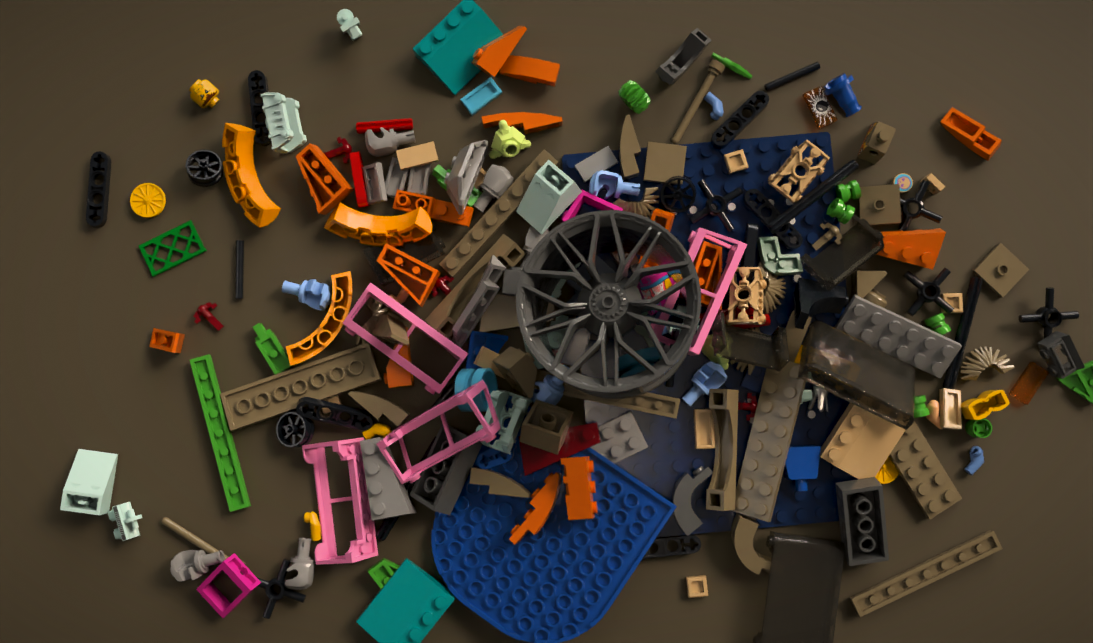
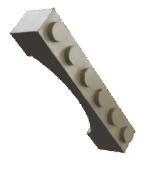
M503 234L425 321L449 339L453 334V326L470 302L491 256L494 255L507 269L514 267L526 253L513 240Z
M709 390V409L712 411L715 427V460L709 488L706 489V509L735 510L739 390Z

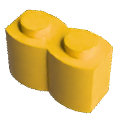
M987 390L977 398L964 401L961 404V412L965 419L980 420L986 418L992 411H1000L1006 408L1010 402L1004 390Z

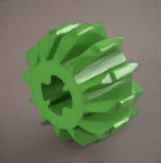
M629 80L619 90L620 98L633 112L640 114L651 103L648 94L635 81Z

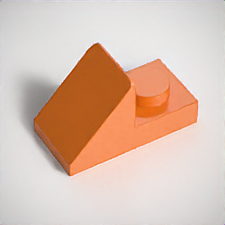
M153 328L149 347L172 353H181L185 334Z

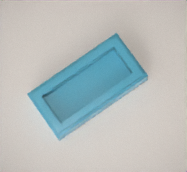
M490 77L461 98L460 101L473 116L503 94V92L492 77Z

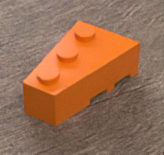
M702 241L693 264L699 278L700 288L714 293L721 278L722 247ZM680 293V299H683L682 293ZM701 293V306L708 308L712 297Z

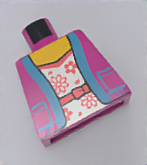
M667 272L643 277L637 288L642 299H651L673 286L675 281L672 277L669 278ZM667 298L656 305L664 307ZM650 310L648 314L653 315L658 311Z

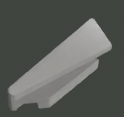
M494 255L491 256L470 302L452 328V340L460 348L500 290L496 283L506 267Z

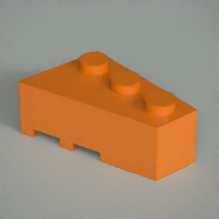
M309 143L296 155L304 179H306L310 188V194L316 203L318 214L327 215L354 190L317 145Z
M941 228L877 232L871 251L879 247L881 250L876 255L933 270L946 232Z
M387 243L377 259V262L423 307L441 274L439 270Z
M590 456L560 458L561 465L564 464L565 476H563V482L566 484L565 498L568 520L595 518V514L598 513L597 501H593V493H596V483L591 478V473L594 472L593 460H590Z

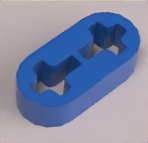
M493 448L481 452L477 456V465L481 469H491L510 462L514 457L513 448L511 449V455L508 454L507 459L504 457L497 458V454L502 452ZM484 455L486 457H494V460L488 462V466L481 462L484 459Z

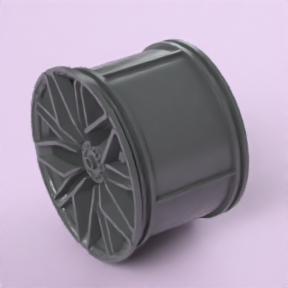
M620 210L584 213L566 220L552 229L538 242L527 258L519 278L516 293V312L520 331L529 350L538 362L555 377L576 389L592 396L607 399L636 397L650 392L666 382L679 369L690 350L701 310L699 278L691 257L684 246L672 233L657 222L636 213ZM618 252L620 264L617 272L599 275L595 266L596 255ZM624 252L630 253L627 258H625ZM635 255L643 256L631 277L627 278L629 265ZM648 259L658 264V266L643 268ZM582 262L585 265L591 278L589 281L574 267L576 264ZM667 272L676 282V284L651 299H642L637 288L643 277ZM561 279L572 280L582 288L578 295L577 303H564L551 296ZM680 290L686 305V314L656 304ZM548 303L561 308L546 315ZM650 310H656L684 318V323L679 324L641 314ZM561 315L579 316L578 318L546 328V321ZM650 323L681 329L678 338L667 353H665ZM636 325L643 326L661 356V359L654 365H650L623 341L622 336L632 331ZM568 327L555 356L550 347L547 333ZM586 327L592 334L598 336V339L570 368H567L560 363L574 332L577 329ZM609 338H613L615 344V379L607 378L606 345ZM619 347L644 366L646 370L635 375L619 378ZM601 348L604 379L592 378L576 373Z

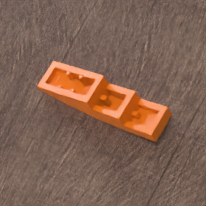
M512 112L481 116L484 129L497 126L500 120H505L510 127L513 126L516 129L523 127L525 134L559 127L563 123L562 117L542 113Z

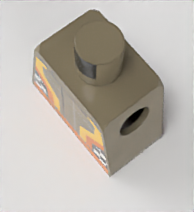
M879 121L872 123L857 157L875 165L886 154L896 129Z

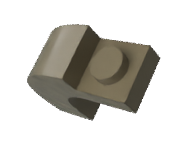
M736 513L731 527V540L741 562L750 571L758 575L761 570L769 574H774L775 572L781 575L784 567L780 561L762 555L753 548V538L759 525L756 519Z

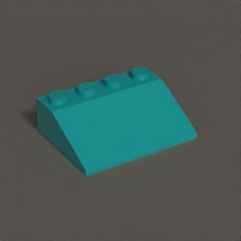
M462 0L413 48V52L456 96L481 71L471 63L474 59L473 54L475 51L502 36L503 33L473 0Z
M406 558L356 622L378 643H421L455 598L447 587Z

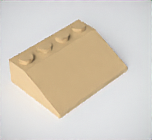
M860 387L822 445L820 457L857 479L875 477L913 418Z

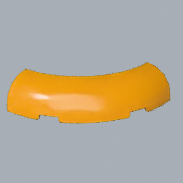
M225 123L222 147L225 148L226 161H223V167L230 192L235 202L240 204L245 211L244 215L258 227L267 226L275 220L281 208L267 196L257 177L253 156L256 131L242 125Z
M340 202L330 214L324 228L343 238L349 236L358 239L361 244L384 246L387 243L391 246H402L404 242L412 240L417 242L430 235L432 232V222L428 213L421 206L402 215L377 216L354 210Z
M351 271L331 275L332 299L328 313L312 334L295 344L286 346L290 366L308 360L320 353L341 331L352 302Z

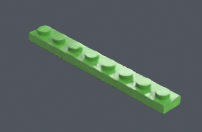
M208 354L190 359L229 511L232 512L249 507L251 504L232 432L230 431L220 396L221 391L211 355Z

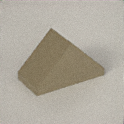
M885 271L853 272L852 297L855 294L864 298L888 273Z

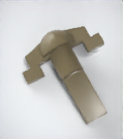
M822 223L820 227L823 230L828 228L829 231L818 239L812 247L817 251L834 236L837 238L835 242L839 246L841 244L840 240L843 238L839 228L830 223L825 225Z

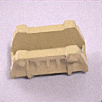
M805 140L798 147H793L789 158L775 174H771L768 178L769 185L793 204L801 199V194L817 175H822L825 169L823 167L830 159L828 155L809 140ZM809 145L811 147L810 156L802 160V153ZM820 155L823 157L816 166L810 167L813 164V158H817ZM797 166L805 168L804 176L796 174L795 168ZM790 175L787 184H783L780 187L777 185L783 176ZM798 182V188L790 196L791 185H796Z
M737 267L728 288L730 290L729 307L725 322L728 325L765 324L766 316L763 314V296L767 282L763 279L760 267ZM755 271L754 281L749 285V281L746 279L749 277L750 272ZM736 272H739L742 280L739 281V286L737 285ZM741 291L749 292V297L746 299L738 297ZM749 305L754 309L753 320L749 319L746 313ZM738 306V308L741 309V312L738 314L736 320V307Z

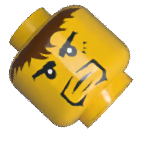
M198 79L189 89L191 92L190 98L201 108H207L208 106L212 108L219 101L217 98L219 90L207 79L202 81Z

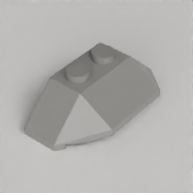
M487 140L470 143L460 149L457 157L454 156L452 159L451 172L446 174L444 184H447V193L460 215L464 213L487 155Z

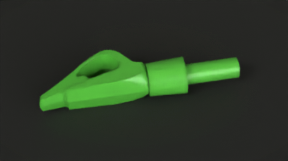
M713 52L711 57L721 62L725 67L743 77L752 78V75L742 66Z

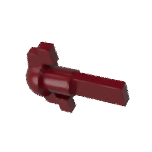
M338 137V143H342L343 146L324 154L328 159L346 154L343 161L345 164L349 163L348 160L350 159L352 147L345 138Z
M445 275L437 279L432 289L434 297L438 294L436 291L438 288L446 296L452 291L445 283L447 280L449 282L454 280L452 276L449 278Z
M208 302L197 308L193 316L196 319L194 321L196 324L201 321L199 317L202 315L218 331L224 327L208 310L210 307L214 310L218 306L216 303Z
M752 393L747 395V399H751V403L738 402V410L751 411V415L747 414L746 416L748 421L754 418L758 404L756 396H752Z

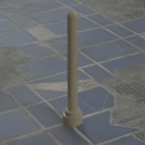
M711 60L708 66L709 74L672 138L673 144L679 143L713 80L718 75H721L725 69L721 62Z
M167 517L162 519L163 525L208 554L219 551Z

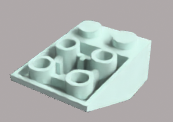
M548 160L534 175L516 212L542 235L578 197L582 190L575 181Z
M78 449L63 489L60 510L93 515L107 514L110 510L118 454Z

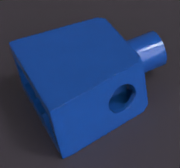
M821 446L789 447L783 472L785 479L795 480L796 491H808L807 479H817Z

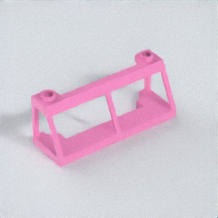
M701 227L695 231L692 230L688 238V242H690L688 254L692 262H694L704 238L729 249V252L727 254V264L715 292L712 293L701 289L702 294L712 298L697 333L694 334L688 352L690 356L700 354L747 246L746 243ZM719 239L728 241L730 243H733L734 245L727 244ZM680 290L668 296L664 304L665 308L673 309ZM661 312L658 319L668 321L670 314ZM650 324L659 342L668 346L675 343V340L662 336L665 328L664 325Z
M371 282L343 322V325L346 327L344 330L353 337L356 334L421 380L426 385L424 389L433 395L435 392L440 394L468 355L467 352ZM370 296L412 324L407 331L408 337L416 327L459 360L442 384L436 382L399 355L398 352L403 345H398L395 350H392L353 321Z
M482 379L394 429L376 445L401 484L408 481L413 483L421 477L420 473L478 441H485L486 443L492 441L497 437L495 434L501 427L488 387ZM482 390L484 391L494 421L489 425L473 401V398ZM468 402L483 428L454 443L444 413L457 405H464ZM440 415L449 447L411 466L403 436ZM399 440L407 467L403 474L386 450V447Z
M364 437L302 445L305 462L313 464L321 526L322 543H319L314 551L316 565L354 563L378 556L375 523L371 519L360 441L364 440ZM332 446L333 452L340 456L341 461L348 460L352 493L350 497L334 499L330 497L325 447ZM352 500L357 539L350 541V548L345 555L338 556L331 504Z

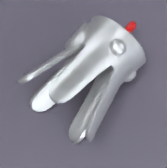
M821 382L820 387L813 386L812 400H810L808 405L809 410L813 408L818 396L819 411L823 412L824 402H826V410L828 412L827 394L829 389L822 387L823 382Z

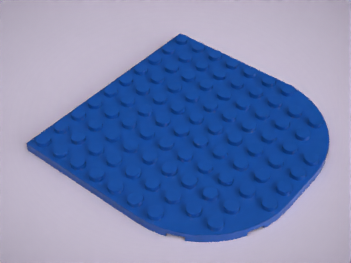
M510 395L505 405L507 411L509 408L512 409L513 406L512 396ZM529 406L528 409H527V412H528V413H529V411H530V409H531V406ZM511 418L505 419V421H504V427H505V428L508 427V424H509ZM520 427L515 439L516 443L512 446L514 450L513 459L489 470L512 478L532 494L537 488L542 489L546 484L544 480L551 472L553 474L556 472L562 474L558 498L544 526L535 535L528 531L521 541L514 545L509 540L512 536L510 532L517 524L521 526L526 520L523 518L524 515L531 508L535 509L530 504L533 498L488 494V485L470 484V471L451 514L435 512L431 532L432 553L437 570L448 586L449 591L460 602L495 628L517 640L532 643H560L580 636L603 618L677 506L590 447L567 458L590 456V460H593L594 472L591 473V478L596 483V493H593V501H597L598 513L595 514V518L568 520L565 498L566 484L563 482V476H565L564 464L561 465V461H558L525 476L518 438L521 434ZM499 432L495 434L497 437L490 442L491 445L500 438ZM482 444L478 455L492 448ZM502 452L497 454V458L504 457L507 459L508 454ZM484 455V459L481 462L488 466V462L494 460V457H486ZM475 460L472 467L480 468Z

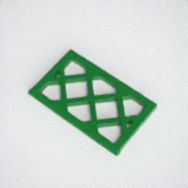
M192 220L139 245V249L152 277L207 251ZM190 227L192 231L190 237L180 235L182 229ZM170 235L175 236L171 246L162 244L164 238ZM179 237L188 240L185 251L175 248ZM192 242L198 243L200 250L189 253ZM156 244L153 256L147 254L145 248ZM160 246L170 249L166 260L157 257ZM174 251L183 253L182 259L170 262ZM155 260L164 262V267L155 271L153 266Z

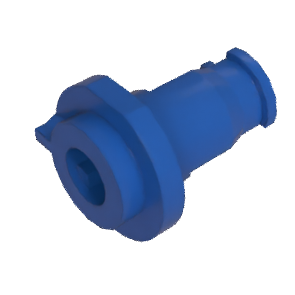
M843 73L824 86V93L826 96L833 94L840 107L845 111V116L849 117L861 110L862 106L858 104L850 82L854 80L853 76H846Z

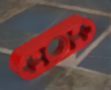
M351 152L350 162L357 204L359 208L367 207L369 204L361 152Z

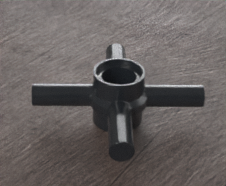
M700 180L697 184L707 198L704 209L689 217L691 223L694 224L710 214L718 216L728 232L735 229L725 210L728 202L743 194L741 188L738 187L722 197L714 195L705 180ZM717 201L721 206L720 210L713 209L711 203Z
M922 180L913 198L907 200L900 198V207H902L905 216L898 231H906L911 220L920 216L936 223H940L943 216L924 209V204L921 201L930 182ZM912 202L917 203L919 207L915 214H911L908 211V206Z
M944 268L932 282L923 283L909 270L903 275L918 288V299L907 310L910 316L913 317L925 302H935L948 314L954 310L950 304L939 296L941 292L940 284L951 273L947 268ZM925 288L931 289V297L926 295Z
M1047 287L1045 306L1040 307L1036 314L1019 315V322H1039L1044 326V338L1052 334L1054 327L1061 324L1062 320L1078 319L1079 312H1059L1054 308V288Z
M283 559L277 578H273L270 581L258 578L261 581L258 587L264 588L269 598L263 613V617L266 619H270L276 601L284 596L302 603L305 601L306 595L285 587V577L291 563L290 560ZM274 584H277V585L280 586V588H281V592H280V593H275V592H274V590H273V585H274Z

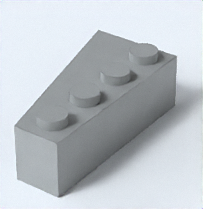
M381 437L360 441L372 521L417 513L411 503L408 490H406L404 484H401L376 445L383 439ZM389 446L386 447V450L388 451V453L390 454L391 458H392L393 461L395 462V459H394L393 454H392V452H391V450H390V447H389Z

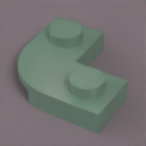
M778 236L759 237L757 239L760 260L768 272L778 276L799 275L803 272L800 253L781 254Z

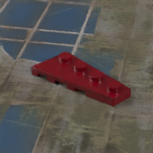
M598 423L569 427L558 455L519 442L525 476L561 461L560 458H567L601 443Z

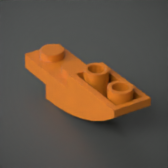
M398 189L392 207L393 209L409 213L421 206L428 213L431 220L465 227L470 226L474 211L473 207L466 206L463 215H460L451 202Z
M551 472L544 480L546 483L542 489L537 488L531 495L533 499L530 504L535 509L531 508L524 515L523 518L526 520L521 526L517 524L511 530L512 536L509 540L514 545L518 544L528 531L534 535L537 534L546 523L558 498L562 477L560 472L555 474Z

